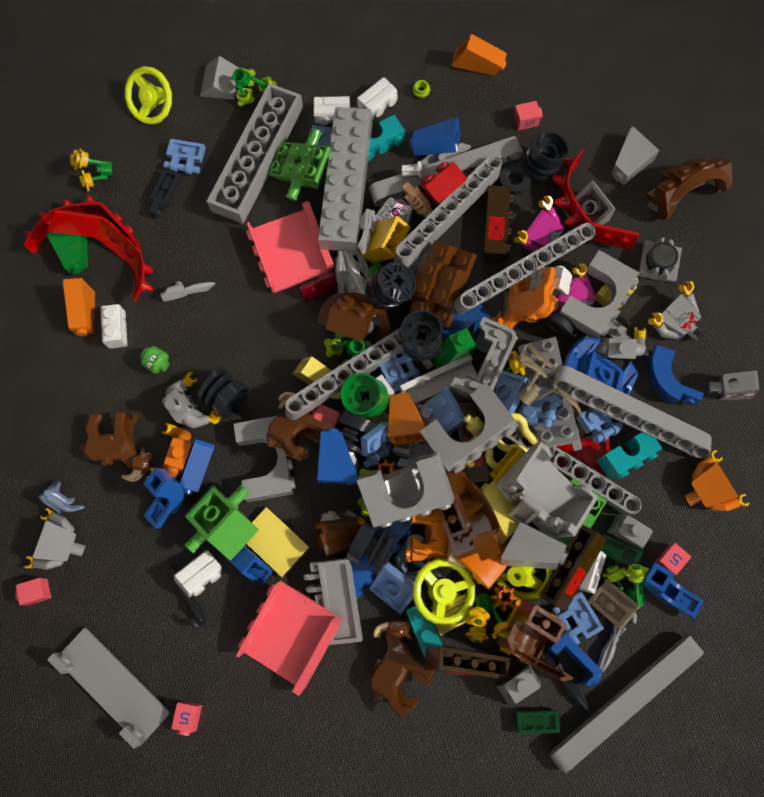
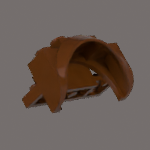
M722 157L713 158L711 161L706 158L685 160L684 163L672 166L661 173L662 183L646 193L647 200L657 205L659 219L665 220L670 218L680 200L689 191L704 185L705 181L714 180L717 193L730 190L732 188V164Z
M434 240L431 251L426 257H423L414 273L416 290L412 296V304L408 313L417 310L430 311L440 319L442 326L450 328L456 313L454 301L463 294L477 255Z
M463 471L446 473L455 499L450 508L445 510L437 508L457 561L478 553L481 561L501 554L497 544L500 525L493 508L484 494L469 478L467 473Z

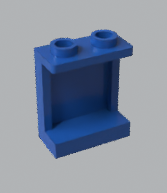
M566 633L562 634L558 644L550 641L544 647L551 654L555 655L563 649L585 671V674L578 680L581 685L586 687L591 685L594 687L601 680L602 677L600 675L603 671Z

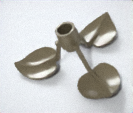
M528 345V353L537 357L541 362V366L536 364L527 354L522 352L519 355V365L528 366L536 372L530 382L517 396L526 405L530 406L536 398L541 400L542 397L554 392L569 401L576 408L579 417H581L582 413L575 399L559 387H553L541 394L539 393L542 389L535 381L540 374L547 378V374L543 369L545 365L552 369L553 365L544 355Z

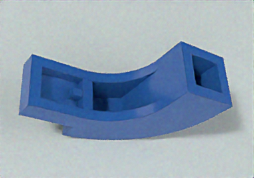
M657 345L652 350L648 362V375L655 391L664 400L673 405L680 400L687 405L699 403L704 393L680 384L672 374L671 365L676 351Z
M154 468L144 482V485L156 499L144 516L154 528H161L171 513L176 514L183 501L184 491L182 486L167 470Z
M654 563L643 581L644 587L668 606L674 607L690 618L695 619L704 600L676 583L672 579L673 573Z

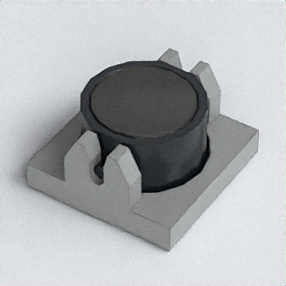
M664 238L657 239L656 242L645 240L638 276L675 284L682 248L675 247L672 239L668 240L667 243H664Z

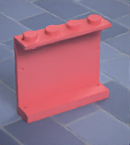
M309 201L302 203V211L253 228L250 222L247 223L249 230L246 233L249 240H253L255 243L252 249L255 256H259L261 259L258 262L261 272L265 271L267 275L264 278L267 288L271 287L273 293L325 274L327 271H335L329 251L320 249L318 241L320 228Z
M280 581L275 585L272 584L266 593L268 598L266 602H262L258 607L256 613L259 615L256 620L253 619L247 628L249 633L247 637H243L237 646L239 651L236 656L240 657L243 653H246L293 683L295 687L292 692L300 696L343 619Z

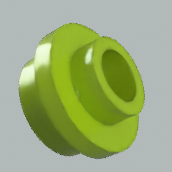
M419 80L413 86V93L419 98H424L429 95L430 86L426 81Z

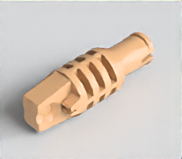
M406 182L401 187L407 194L405 199L418 214L423 215L426 219L433 212L428 199L417 186L413 188L409 182Z

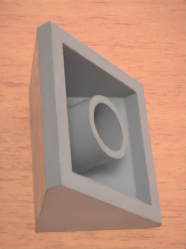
M221 56L212 60L206 65L200 96L234 100L237 88L235 87L236 82L233 80L232 75L235 69L239 67Z
M591 181L575 197L587 217L593 223L603 225L610 221L615 207L594 181Z
M404 467L382 476L388 493L396 501L413 503L424 494L423 481L418 467Z

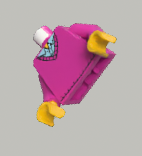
M544 196L546 204L543 200L539 201L538 205L541 208H545V210L540 212L527 232L524 230L519 231L517 234L520 237L514 238L515 243H521L530 254L563 235L564 227L555 209L551 206L553 200L550 196Z
M578 264L580 271L578 268L572 269L573 274L579 276L572 280L569 294L560 295L557 298L558 302L554 304L552 312L560 313L570 296L590 307L593 306L597 298L587 274H585L587 272L585 264Z

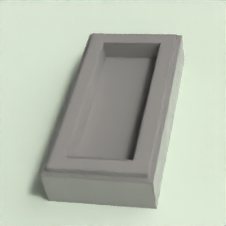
M526 494L510 510L508 516L517 523L522 522L527 525L541 513L544 506Z

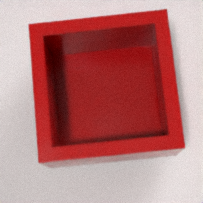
M446 161L445 163H440L435 168V173L427 174L422 178V184L419 185V188L431 203L439 204L468 179L455 162Z

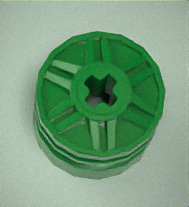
M357 373L351 375L344 382L341 388V400L348 411L362 417L372 418L380 415L386 409L389 402V393L382 381L367 373ZM366 394H369V400L365 397Z

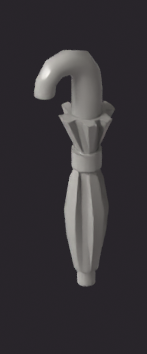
M338 251L335 266L338 293L345 292L346 266L342 251Z
M634 613V616L631 618V622L635 624L637 622L636 613ZM613 624V634H611L610 640L606 643L599 658L598 667L603 672L610 664L615 653L616 642H618L619 636L626 628L620 630Z

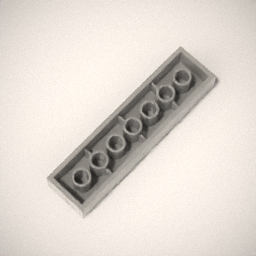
M270 83L268 84L207 200L211 212L244 224L269 175L280 143L286 142L303 109L300 94Z
M335 107L330 144L331 152L328 159L318 237L320 249L357 252L359 227L362 216L372 129L371 109Z

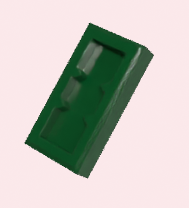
M604 534L603 537L607 540L601 551L606 554V558L626 567L639 563L643 550Z
M558 710L515 711L517 734L560 733Z

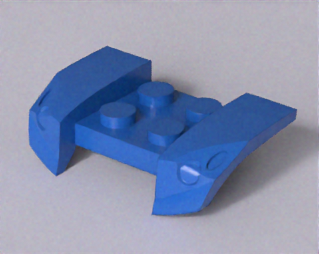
M583 337L573 345L566 357L564 366L571 367L630 396L638 376L631 361L622 368L616 366L595 351V348L600 343V339Z

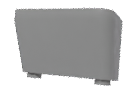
M482 318L479 325L480 331L476 340V348L486 354L477 376L468 372L463 378L458 379L454 377L450 390L457 402H472L473 399L470 394L485 383L489 385L492 391L494 390L516 342L517 337L514 330L488 318Z
M542 442L535 443L501 478L497 488L513 505H516L527 494L544 506L541 513L531 522L545 535L551 538L573 537L577 534L598 497L587 485L574 486L548 461L552 456L550 448Z

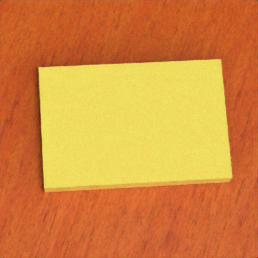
M267 507L252 522L259 531L248 541L247 545L281 577L310 548Z

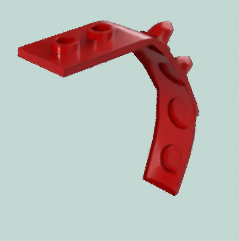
M584 149L576 157H567L563 162L567 166V173L563 176L552 175L553 182L562 189L561 198L554 199V203L559 207H564L570 217L564 223L567 226H575L576 228L584 223H589L595 229V235L589 241L631 250L640 233L593 223L573 195L569 186V178L579 163Z
M91 195L86 196V201L83 203L72 204L69 200L64 199L62 207L52 209L48 213L40 212L38 214L40 220L32 231L28 230L23 233L27 237L23 245L35 254L47 236L46 234L49 233L47 228L54 211L61 210L111 217L137 246L139 245V242L132 235L135 232L129 225L126 224L124 226L121 223L123 219L116 212L113 214L103 203L95 202Z
M61 210L54 211L47 232L95 237L118 254L132 268L135 279L132 301H135L140 293L144 291H153V287L146 283V279H144L145 274L154 273L153 269L143 261L141 248L134 245L122 230L98 215Z

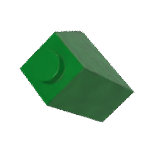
M55 232L46 234L64 268L71 276L81 273L88 267L87 236Z
M465 328L450 335L442 343L438 355L431 359L436 369L469 354L473 359L476 344L468 329Z

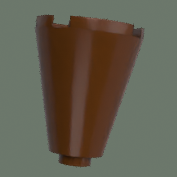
M360 516L312 523V526L315 527L313 528V534L317 547L325 553L321 555L325 561L331 560L349 548L366 519L363 520Z

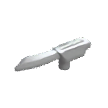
M460 143L457 152L429 154L421 160L422 165L426 166L462 154L470 149L471 145Z
M366 209L365 213L361 216L359 229L362 230V238L357 247L362 255L365 254L369 246L371 232H375L376 217L374 210Z
M176 282L174 286L167 287L161 293V298L165 302L185 297L191 293L206 292L215 285V282L198 283L185 288L182 282Z
M610 320L608 323L610 329L607 332L610 337L632 339L626 335L627 328L616 320ZM645 345V352L643 355L649 356V353Z

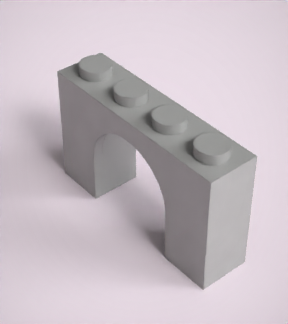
M600 250L590 263L586 273L609 287L612 294V302L605 307L594 308L570 296L559 313L571 320L576 329L597 339L601 335L605 337L610 329L608 323L610 320L615 321L620 313L617 310L619 305L624 306L630 297L627 295L629 289L633 291L639 282L636 279L639 272Z
M487 383L470 394L485 417L484 429L476 439L464 443L454 441L449 437L437 419L420 431L433 451H439L442 463L449 472L454 471V473L462 471L465 468V464L471 460H477L483 451L487 448L495 447L501 438L513 434L516 427H518L516 420Z
M276 416L235 423L236 443L239 446L268 443L266 439L268 427ZM275 447L278 460L275 468L269 474L263 477L242 480V486L250 492L244 498L246 502L294 494L293 489L296 488V482L290 473V470L293 469L292 459L288 458L283 449Z
M439 451L417 459L416 463L424 484V494L413 503H401L392 498L387 491L380 470L361 475L358 478L357 483L373 528L377 526L385 528L397 520L405 522L410 520L411 516L417 514L425 516L430 514L431 510L437 508L445 510L451 507L455 498Z

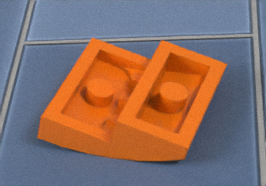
M497 542L501 551L499 555L481 561L478 553L458 560L473 573L472 577L488 590L508 567L501 564V556L505 548L499 542Z

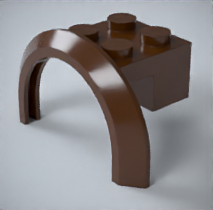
M341 292L328 298L322 305L317 323L326 326L327 330L363 341L368 334L370 322L376 315L379 323L377 342L390 335L391 332L390 321L386 312L373 306L366 295L357 292Z
M521 600L505 634H495L499 645L522 661L563 682L573 680V677L564 671L539 660L547 641L558 644L567 624L538 605Z

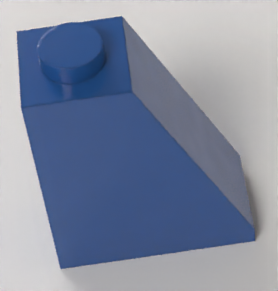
M454 118L414 130L413 136L410 138V148L413 149L414 156L457 152L460 139L459 119Z
M482 304L466 313L458 312L455 314L450 328L442 326V340L444 342L450 335L465 328L472 334L479 329L483 317L490 320L492 317Z
M333 428L321 431L317 480L320 483L358 485L357 480L359 476L342 432H338V429Z
M195 439L179 483L183 488L184 494L192 496L193 493H198L215 445Z
M246 545L230 561L242 574L260 586L274 571Z

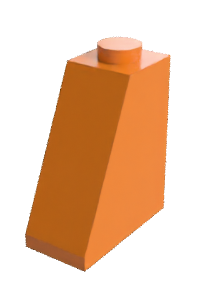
M471 34L455 51L451 66L495 76L505 68L507 53Z
M82 278L63 279L69 329L78 336L94 333L95 291Z
M404 392L390 395L388 437L394 445L426 442L420 432L426 427V424L411 395Z

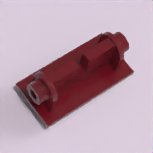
M327 271L325 274L316 277L318 280L316 282L312 279L304 284L302 283L299 289L306 302L338 287L336 276L332 271Z

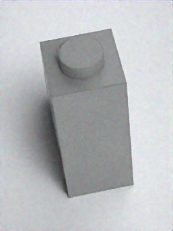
M632 127L611 174L616 181L625 185L655 159L659 150L637 129Z
M520 522L501 556V564L504 566L556 569L558 564L563 565L568 555L565 553L567 545Z

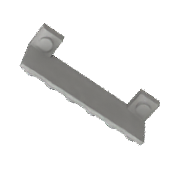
M556 337L519 346V353L527 354L539 366H541L540 360L533 354L528 353V345L535 348L553 365L552 369L547 365L543 369L547 374V378L540 374L535 383L540 387L553 388L556 369L559 366H563ZM527 366L524 377L531 380L536 371ZM561 396L562 402L557 407L556 419L551 424L550 429L543 428V421L541 420L538 426L535 427L537 442H542L549 448L572 444L574 451L581 450L582 445L572 404ZM545 405L543 412L548 411L549 405Z
M84 628L61 653H53L47 659L61 674L70 673L123 728L119 734L133 749L141 746L170 714V711L87 628Z

